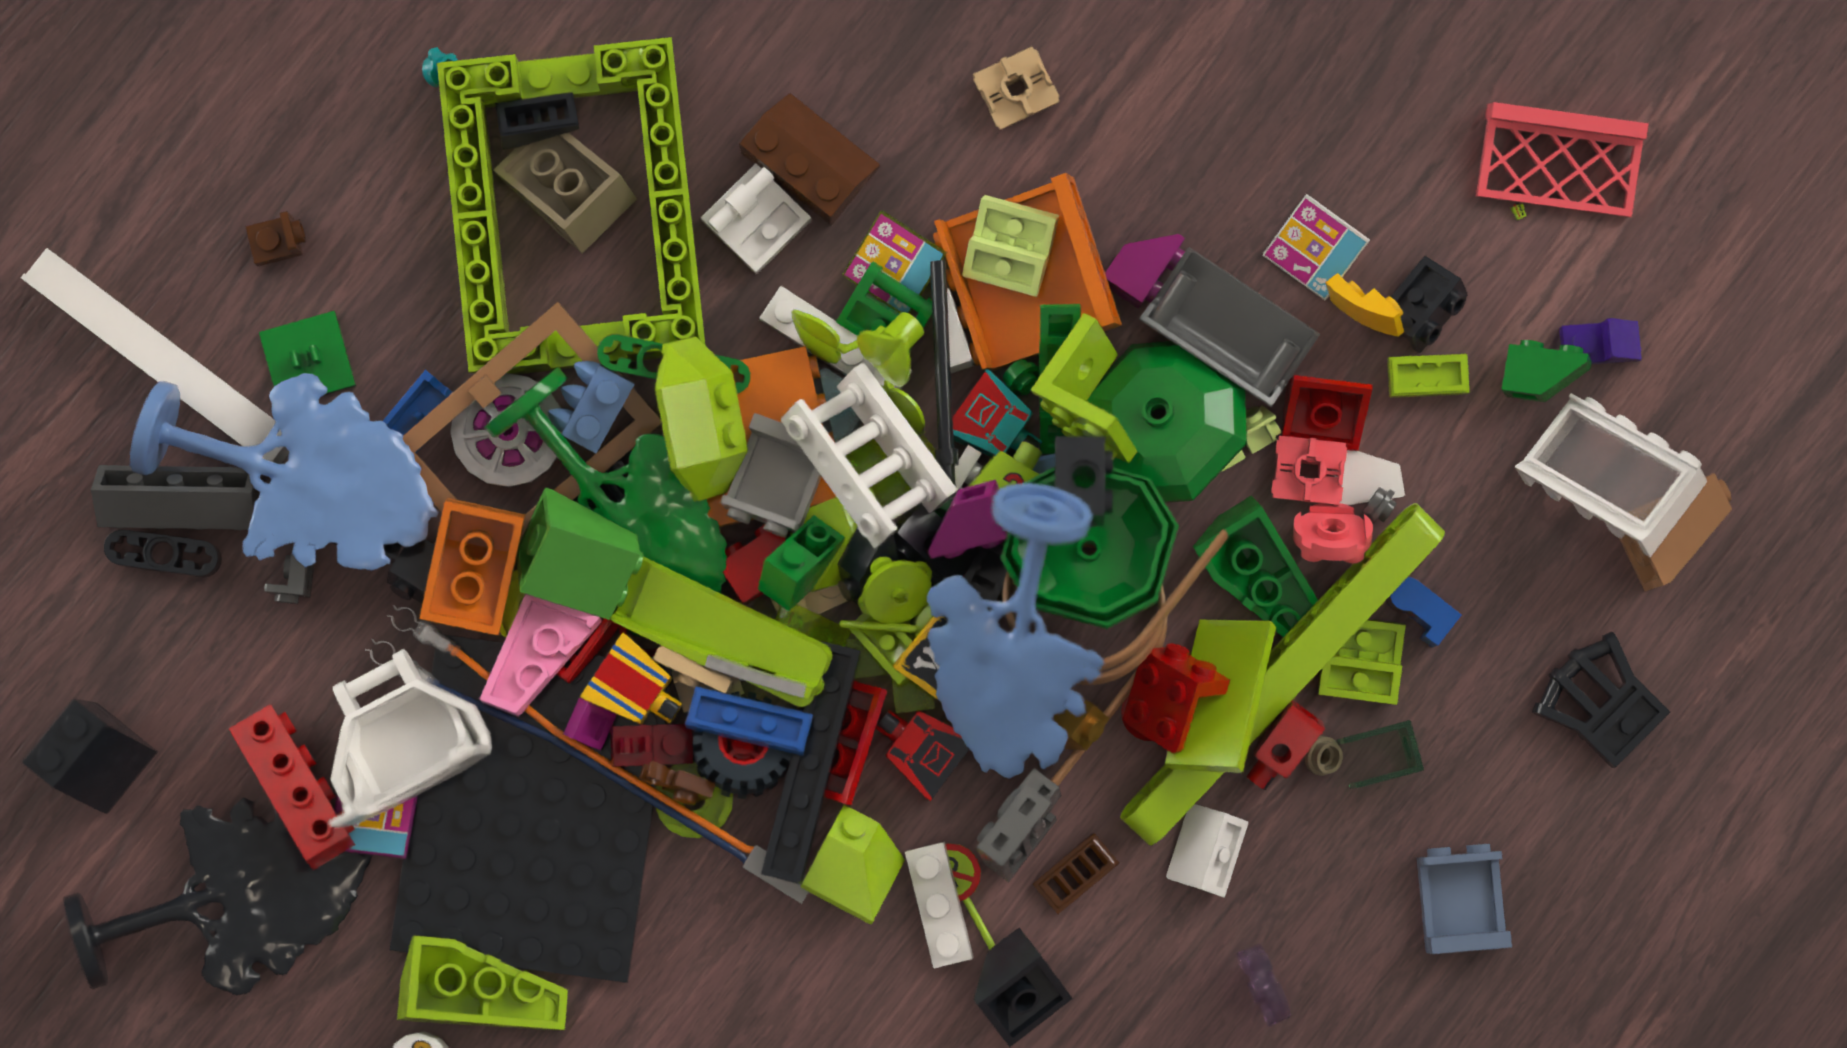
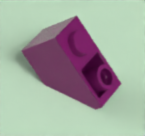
M1180 234L1124 244L1105 272L1110 290L1138 309L1145 300L1151 303L1164 285L1159 281V278L1165 269L1168 268L1173 271L1185 251L1180 249L1185 238Z
M996 479L957 491L928 552L931 559L943 555L945 558H953L961 555L969 548L980 545L983 548H990L1006 539L1008 531L995 521L992 513L994 497L998 490H1000Z

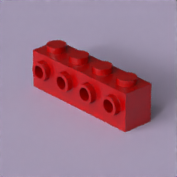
M270 704L229 728L300 852L313 870L355 846L354 841L349 833L356 830L353 825L343 827L330 826L329 821L343 815L345 812L341 810L336 813L330 803V800L336 796L324 776L318 780L314 776L310 768L316 765V762L305 744L299 747L295 744L291 735L296 733L297 730L285 711L278 715Z

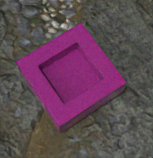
M579 698L563 735L601 751L617 714Z

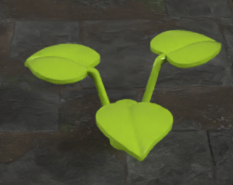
M796 309L791 311L798 336L806 348L813 355H816L817 358L827 363L837 364L842 358L841 353L846 354L859 348L864 358L872 363L873 367L877 368L885 379L882 388L917 435H924L926 433L924 431L925 419L919 405L907 393L893 386H904L908 382L910 377L909 349L924 335L923 327L915 317L909 313L902 312L886 328L880 325L875 331H862L857 336V340L849 344H842L837 332L821 319Z

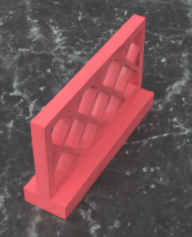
M1497 102L1487 104L1485 118L1487 125L1476 196L1632 217L1643 140L1647 139L1649 123ZM1496 128L1511 130L1520 143L1504 156L1501 155L1493 144ZM1519 131L1533 134L1524 139ZM1540 134L1549 135L1558 147L1556 151L1540 161L1528 144ZM1558 137H1565V138H1572V139H1570L1568 142H1566V143L1563 145L1562 142L1560 141V139H1559ZM1577 140H1586L1597 154L1579 166L1567 148ZM1596 142L1608 143L1609 145L1602 150ZM1616 145L1632 147L1630 163L1618 172L1605 154ZM1521 148H1524L1536 166L1518 178L1506 160ZM1493 153L1498 160L1490 165ZM1562 153L1575 171L1557 183L1544 165ZM1600 158L1613 176L1595 188L1583 170ZM1501 164L1514 182L1503 191L1487 189L1489 172ZM1539 169L1552 186L1551 189L1540 197L1532 196L1522 183ZM1628 171V178L1626 183L1622 178V175ZM1577 175L1591 192L1579 202L1570 201L1561 189L1563 185ZM1615 180L1625 191L1623 208L1608 206L1600 195V192ZM1518 186L1523 194L1510 193V191ZM1556 191L1561 199L1547 197ZM1595 197L1600 205L1586 202Z

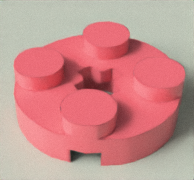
M1318 503L1310 506L1309 513L1301 516L1300 511L1295 516L1292 537L1295 545L1301 549V557L1304 560L1310 562L1329 560L1359 563L1364 559L1365 552L1371 546L1373 523L1365 514L1364 520L1354 515V507L1349 505Z

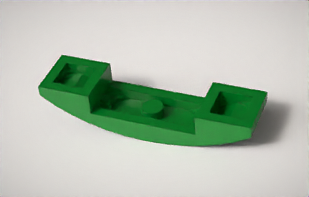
M1080 304L1040 305L1039 377L1080 319ZM1039 397V439L1043 441L1040 445V451L1042 454L1055 453L1056 437L1067 436L1062 433V428L1052 423L1053 417L1050 413L1044 411L1040 405L1043 399Z

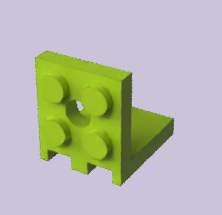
M1083 313L1032 387L1031 392L1043 399L1040 405L1044 411L1050 413L1053 417L1052 423L1062 428V433L1065 436L1105 437V450L1113 451V460L1117 457L1129 464L1137 453V449L1117 418L1086 402L1118 354L1097 319Z

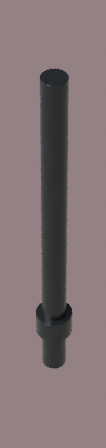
M937 260L930 262L938 449L934 450V456L956 487L955 466L959 465L958 449L954 448L946 261Z

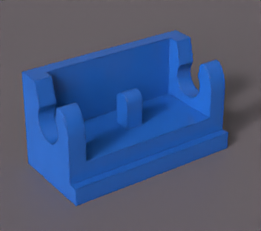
M425 370L384 418L383 422L391 430H395L403 436L453 392Z

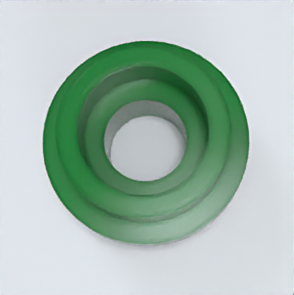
M1020 359L1006 370L1003 375V382L1016 396L1020 394L1026 395L1031 392L1032 387L1038 380L1039 367L1033 362L1028 363L1027 360Z

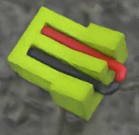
M1517 202L1511 207V211L1517 220L1527 216L1523 203Z

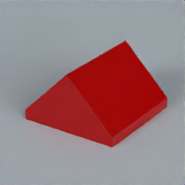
M1293 375L1286 385L1281 436L1346 443L1345 447L1347 450L1358 451L1373 390L1372 384Z

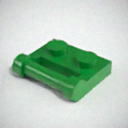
M873 261L836 323L857 336L862 331H875L880 325L886 328L900 313L869 294L870 289L875 285L918 312L916 319L924 330L932 318V298L929 297L926 300L882 272L883 267Z

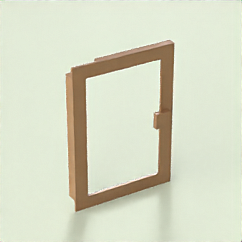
M556 302L403 435V441L409 445L410 450L415 456V462L422 468L420 475L426 483L427 493L441 512L443 511L445 500L447 498L456 499V497L415 453L420 447L473 401L476 400L483 409L502 394L494 383L555 330L582 361H594L601 364L597 356L598 346L559 302ZM634 387L623 405L634 421L586 461V464L599 472H606L635 446L636 439L639 436L651 433L662 423L658 415L643 400ZM572 475L554 489V491L571 500L580 494L579 486ZM537 505L526 513L521 539Z

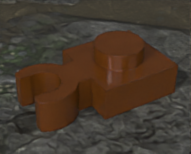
M652 761L649 765L643 764L639 780L661 786L662 790L674 793V800L687 805H696V802L710 799L715 787V782L682 770L674 771Z

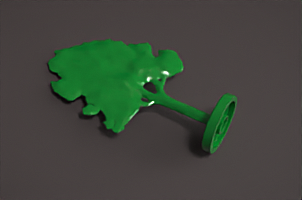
M559 367L550 372L484 427L493 438H497L521 418L525 419L576 480L580 489L577 499L578 504L592 510L587 500L591 499L596 504V508L592 510L593 512L637 535L639 548L643 552L644 557L721 594V585L726 582L725 575L723 574L727 567V555L724 550L727 546L726 540L720 534L718 522L707 515L710 510L707 499L694 501L690 496V491L681 484L671 470L665 436L657 434L641 435L636 439L635 447L630 453L628 465L609 473L595 470L586 464L572 448L564 435L554 426L540 407L539 403L567 380L566 375ZM628 473V477H624L622 475ZM600 485H618L624 489L625 496L620 502L615 503L606 496ZM629 630L630 633H631L633 636L643 637V636H641V635H639V634H637V633H635V632Z

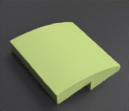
M984 195L980 201L974 235L969 239L962 276L1037 297L1047 268L1060 215Z

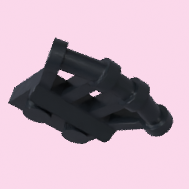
M1609 632L1602 636L1601 641L1579 650L1574 648L1568 654L1569 660L1560 669L1554 668L1548 674L1550 680L1540 703L1535 702L1532 713L1576 731L1579 737L1585 740L1611 768H1616L1669 715L1670 711L1634 676L1616 635L1613 632ZM1609 654L1623 684L1617 688L1592 661ZM1580 671H1583L1609 697L1599 708L1571 681ZM1562 690L1590 716L1585 722L1555 710Z

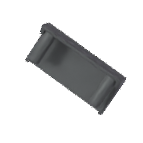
M1190 247L1186 249L1157 296L1139 318V320L1270 407H1272L1320 336V333Z

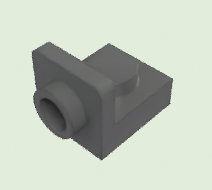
M291 552V555H286L283 568L284 578L288 579V585L265 583L264 592L274 594V601L281 603L298 604L299 597L311 598L314 564L305 568L296 560Z

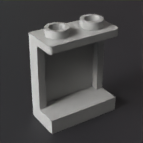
M754 413L749 425L752 433L747 443L748 452L732 481L727 496L722 495L720 503L728 510V517L749 524L752 518L765 523L764 530L781 537H786L788 532L794 534L803 525L822 476L796 440L790 437L783 423Z

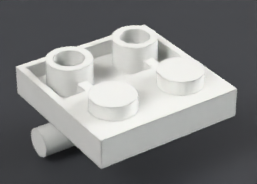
M754 164L701 217V221L757 275L812 220L773 180L774 176L765 167L761 169L757 164Z

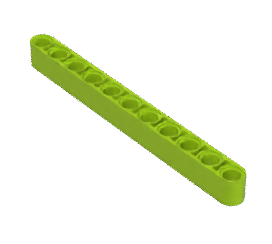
M1417 503L1405 508L1365 552L1364 559L1359 563H1353L1271 650L1249 746L1443 539L1445 531ZM1164 764L1125 806L1120 818L1148 845L1156 844L1224 772L1170 769Z

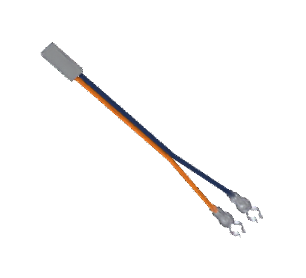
M393 605L394 609L398 611L401 609L411 610L414 614V621L419 623L415 630L412 628L400 630L394 623V617L387 615V617H392V624L396 629L400 631H410L412 629V635L417 641L426 646H433L442 653L450 654L453 657L457 656L488 681L490 673L464 653L453 639L441 633L436 625L425 620L417 622V616L412 609L407 607L397 609ZM372 639L374 644H379L383 642L388 643L393 649V654L396 653L395 648L391 643L386 641L375 642L374 639ZM365 649L366 651H370L371 659H372L376 664H379L378 662L375 661V659H374V657H373V651H372V650ZM411 657L422 680L476 705L477 709L554 744L737 857L744 864L742 866L744 869L801 904L803 903L809 892L800 888L801 885L761 874L767 852L758 845H755V847L746 845L656 788L639 780L638 777L622 767H612L609 759L583 743L563 735L564 732L558 729L530 705L524 711L552 734L440 684V681L435 679L432 673L420 667L418 662Z

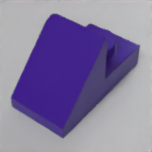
M1607 318L1602 323L1565 325L1559 328L1561 345H1573L1583 348V353L1589 355L1592 364L1642 360L1638 321Z

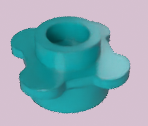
M437 47L431 48L428 51V57L422 65V72L429 85L439 87L437 63L458 61L455 54L442 53Z

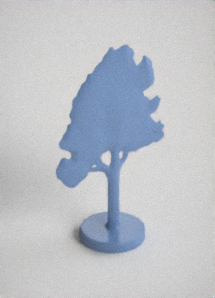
M302 373L297 377L287 379L274 386L269 398L272 403V415L276 423L265 440L256 446H237L175 427L180 408V391L176 384L166 381H159L151 390L140 413L130 450V467L136 473L143 475L152 474L160 465L169 445L235 465L247 472L250 477V483L260 494L254 503L248 536L243 540V553L246 557L257 556L259 561L267 557H275L274 549L288 543H294L292 554L306 568L316 563V549L324 548L331 542L337 543V562L341 566L359 570H375L390 564L391 559L385 555L384 544L400 543L404 547H409L425 540L428 534V521L431 517H437L438 511L433 506V501L427 493L426 483L420 475L422 468L415 462V456L410 450L409 445L403 441V436L399 432L391 430L383 421H370L369 413L361 408L359 401L352 392H343L326 405L319 404L318 399L327 393V387L314 374ZM280 430L282 433L281 436H276ZM276 447H286L289 451V459L285 464H276L263 459V455ZM265 475L270 477L271 481L270 483H264L259 477Z
M1027 483L1009 485L998 490L992 505V513L998 524L1018 537L1028 539L1019 586L1013 597L1007 602L983 600L979 592L961 576L946 578L937 586L930 588L927 596L932 616L936 618L945 616L948 619L947 624L943 627L931 628L927 637L930 642V648L934 653V661L940 666L939 670L935 673L938 686L936 696L942 703V709L946 713L947 719L952 723L954 732L961 735L965 745L972 751L974 758L980 764L981 770L987 773L989 769H993L1009 779L1023 772L1024 761L1032 753L1040 761V767L1043 769L1058 762L1068 736L1067 731L1056 724L1052 718L1054 714L1062 713L1066 709L1077 717L1086 713L1084 701L1080 693L1071 690V688L1084 679L1092 683L1094 679L1101 676L1099 669L1104 664L1102 657L1096 652L1086 651L1077 644L1070 643L1056 634L1050 635L1046 633L1043 619L1037 614L1035 606L1047 543H1071L1083 538L1091 524L1092 514L1090 508L1081 499L1064 490L1046 485ZM987 607L993 608L992 611H988ZM1012 611L1017 612L1016 624L1012 632L1008 633L999 627L998 621L1002 615ZM1031 622L1035 623L1036 631L1034 634L1029 630Z

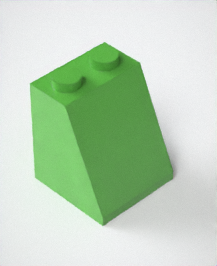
M545 487L519 544L516 563L520 592L610 620L616 606L621 607L626 599L627 583L631 574L636 575L639 572L643 561V552L640 551L638 537L633 532L564 495Z

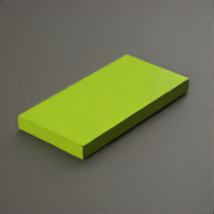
M1199 620L1191 656L1197 660L1215 665L1217 667L1216 671L1230 679V683L1225 695L1198 698L1183 750L1178 753L1167 752L1165 764L1170 769L1243 773L1276 631V626L1271 621Z

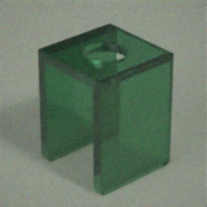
M1411 720L1336 739L1338 745L1398 730L1402 741L1408 768L1349 783L1350 789L1424 771Z

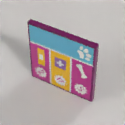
M338 794L334 807L336 813L344 810ZM418 795L390 810L353 825L356 830L349 833L354 841L355 846L345 852L406 859Z

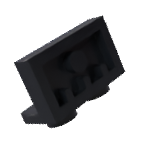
M1427 256L1421 259L1391 296L1403 311V315L1400 317L1404 333L1401 336L1409 340L1412 348L1418 353H1421L1427 345H1432L1438 339L1444 324L1451 316L1457 315L1462 310L1468 296L1460 277Z

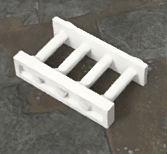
M862 363L853 368L836 386L841 394L812 411L804 400L800 399L780 420L785 425L790 437L796 440L856 522L861 534L876 548L897 530L892 520L919 503H922L930 514L940 508L958 490L865 363ZM848 407H852L864 426L834 443L821 423ZM875 439L888 458L858 475L845 458V455ZM899 471L912 490L882 508L868 488L892 473Z

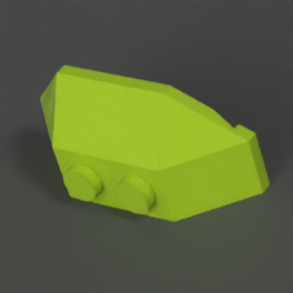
M689 337L663 344L661 352L663 358L658 370L655 392L671 470L681 484L690 491V496L694 501H701L727 493L748 452L733 372L697 337Z

